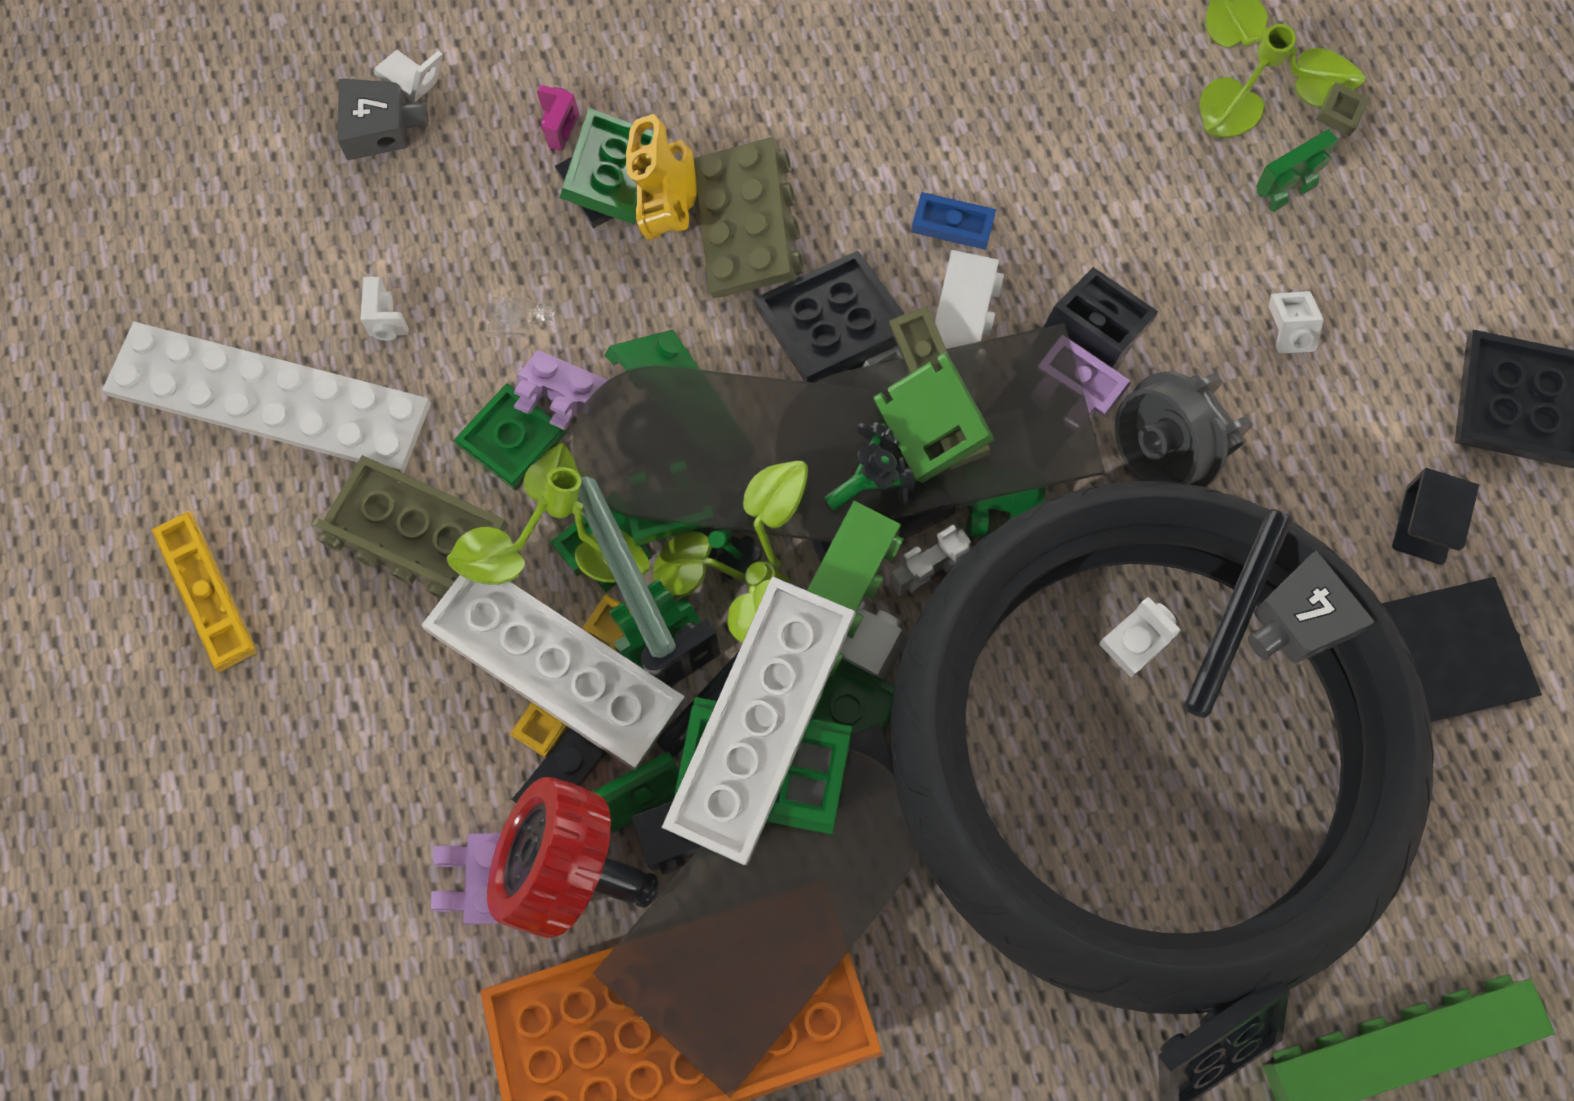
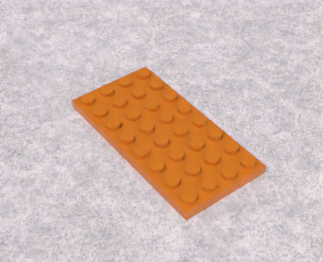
M825 879L480 990L502 1101H749L882 1056V1050Z

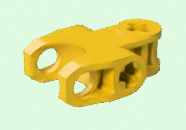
M655 114L637 119L629 131L626 169L628 176L637 183L636 220L638 227L646 239L653 240L660 238L661 234L673 230L676 232L687 230L689 226L688 211L693 207L697 196V178L693 152L682 139L668 144L666 127ZM654 127L652 143L644 146L641 145V136L644 131ZM682 152L681 161H678L673 155Z

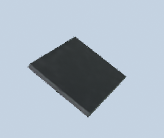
M1495 577L1381 603L1394 621L1411 653L1417 674L1423 686L1431 722L1542 695L1520 641V634L1516 631Z

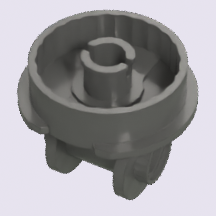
M1158 372L1143 379L1134 391L1121 402L1115 418L1116 442L1124 463L1139 481L1174 482L1183 485L1206 487L1218 478L1225 465L1226 457L1234 453L1246 442L1243 435L1251 429L1253 423L1247 416L1235 421L1230 418L1213 394L1222 384V380L1217 374H1211L1200 378L1199 375H1194L1189 378L1177 372Z

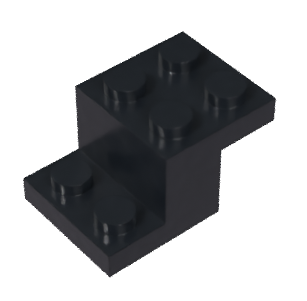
M1092 267L1054 306L1038 338L1017 358L1012 370L1038 387L1045 378L1038 371V366L1063 335L1117 371L1134 342L1152 324L1159 311ZM1061 388L1055 399L1068 410H1071L1079 401L1078 398Z

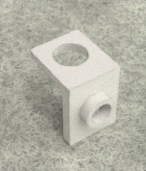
M396 50L375 67L374 75L384 82L399 84L404 96L415 103L437 82L443 54L437 51L419 66L403 53Z

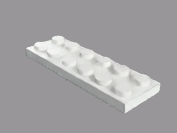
M460 575L421 625L424 631L634 771L640 766L685 701V696L511 582L487 585L473 582Z
M772 576L662 828L738 863L748 865L856 615L854 610Z

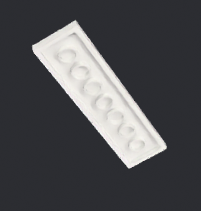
M134 321L102 389L110 397L358 462L363 455L403 474L431 404L426 397Z

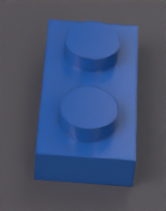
M921 192L911 233L986 250L996 209Z

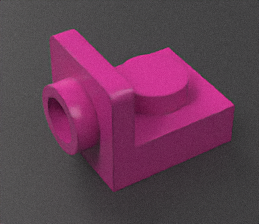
M540 85L537 94L542 110L545 111L541 122V129L545 134L548 147L563 151L579 117L574 94L561 87L551 88Z

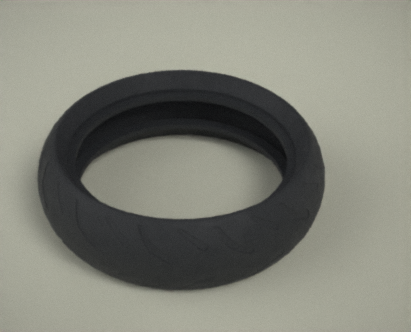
M1134 481L1105 484L1074 491L1043 502L1019 514L981 539L956 563L935 589L919 615L908 639L895 681L891 710V754L895 784L904 818L916 848L936 884L956 911L974 930L1009 960L1041 980L1067 992L1115 1008L1154 1014L1207 1013L1219 1006L1226 1010L1255 989L1266 988L1282 981L1287 989L1290 990L1328 968L1353 948L1381 918L1398 893L1414 861L1427 822L1433 789L1434 749L1428 706L1411 653L1384 606L1352 567L1325 543L1305 531L1298 524L1292 522L1257 605L1259 606L1293 571L1317 550L1374 620V623L1356 637L1308 658L1326 691L1334 714L1341 760L1340 787L1328 833L1312 863L1287 893L1267 909L1247 921L1220 930L1197 933H1161L1132 928L1088 912L1057 894L1038 879L1017 858L995 827L976 787L966 739V707L969 685L975 662L989 638L1019 605L1040 590L1080 572L1106 566L1141 564L1177 568L1202 575L1234 590L1265 516L1270 511L1266 507L1236 495L1225 494L1202 486L1183 485L1174 482Z

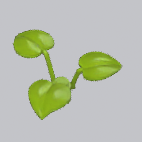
M1259 0L1209 1L1205 24L1207 32L1214 42L1226 48L1233 47L1240 42L1245 47L1260 42L1257 48V57L1260 62L1244 87L1234 78L1222 77L1210 82L1202 92L1199 100V111L1204 130L1211 136L1218 138L1234 137L1256 126L1263 114L1264 101L1259 95L1250 92V89L1266 66H1279L1286 58L1289 60L1291 74L1299 76L1295 83L1297 95L1312 106H1322L1328 90L1335 82L1355 91L1365 82L1366 76L1352 62L1324 48L1305 50L1299 56L1298 62H1296L1297 48L1293 47L1296 42L1295 32L1285 24H1274L1267 29V12Z
M560 443L550 449L541 459L531 465L525 474L523 481L524 490L538 504L520 538L512 544L509 535L497 528L478 527L472 529L457 540L452 552L447 556V562L454 571L468 580L487 585H499L514 580L523 572L525 567V560L517 551L524 547L543 512L547 511L548 514L555 518H565L571 513L574 514L578 536L584 542L577 547L575 552L576 563L582 572L597 581L616 582L593 532H591V535L586 532L582 515L583 504L578 502L582 482L581 477H591L587 471L576 467V459L564 443ZM620 530L641 574L645 575L650 570V563L645 552L640 546H635L631 536Z
M793 461L767 467L754 476L745 491L744 509L750 516L756 517L754 527L768 557V562H755L749 566L746 574H743L715 559L708 558L712 548L708 542V537L700 532L689 531L677 535L662 548L653 566L652 576L654 580L660 579L665 589L669 590L675 598L690 595L702 584L706 574L705 566L713 567L742 581L749 588V593L737 597L732 602L727 616V623L731 634L743 643L772 576L792 584L791 580L778 570L782 562L774 554L764 530V523L770 528H779L793 516L805 489L808 465L803 461Z

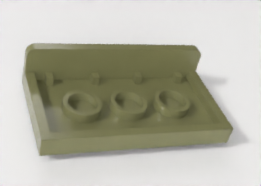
M772 136L694 158L708 291L712 298L725 297L785 281H795L796 278H799V274L805 272L802 255L799 250H796L795 240L800 239V230L795 216H792L791 206L796 205V199L791 183H787L786 173L791 172V162L786 149L781 150Z
M362 455L324 520L315 518L311 526L320 535L318 541L338 552L345 547L355 552L354 557L363 564L372 568H377L378 564L392 569L390 574L398 580L409 585H413L416 580L427 585L428 588L426 590L431 595L442 599L460 576L447 562V556L452 552L457 540L466 532L478 527H492L505 531L508 524L503 518Z

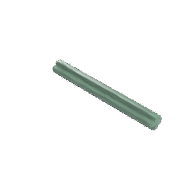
M588 476L581 477L582 482L578 502L583 504L585 518L651 656L664 658L675 650V642L596 480Z

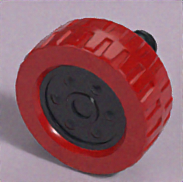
M543 777L525 790L503 827L490 866L487 884V904L491 916L498 923L522 932L545 938H553L564 934L576 923L594 892L627 903H636L637 906L645 908L654 901L658 892L659 881L653 873L648 872L645 874L641 869L606 858L610 841L611 819L608 805L599 794L560 779Z

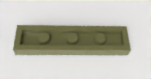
M927 306L889 320L891 332L909 374L929 361L934 363L937 371L943 369L937 356L944 352L948 354ZM958 428L940 439L939 444L943 453L966 440V437L961 428ZM988 444L950 466V469H955L990 455Z

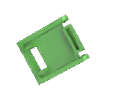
M945 352L937 356L943 368L942 370L937 371L934 363L929 361L888 387V391L893 399L891 402L881 392L874 396V400L889 429L894 432L893 437L900 442L899 448L907 464L912 469L915 479L921 483L926 482L995 440L955 365ZM961 428L966 440L940 456L934 458L933 454L926 449L943 437Z

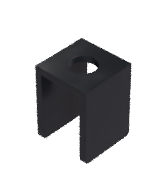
M1425 467L1407 485L1392 548L1396 551L1443 565L1446 562L1449 548L1460 551L1465 547L1480 484Z

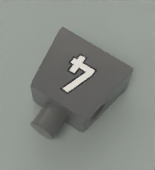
M339 79L337 141L347 160L407 148V128L428 127L429 119L426 104H407L399 84L395 82Z
M1316 550L1256 608L1254 614L1263 627L1249 635L1248 642L1253 651L1262 659H1267L1282 649L1291 662L1299 663L1356 637L1374 623V620Z

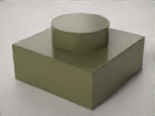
M1335 82L1328 90L1316 120L1350 136L1357 129L1369 98Z

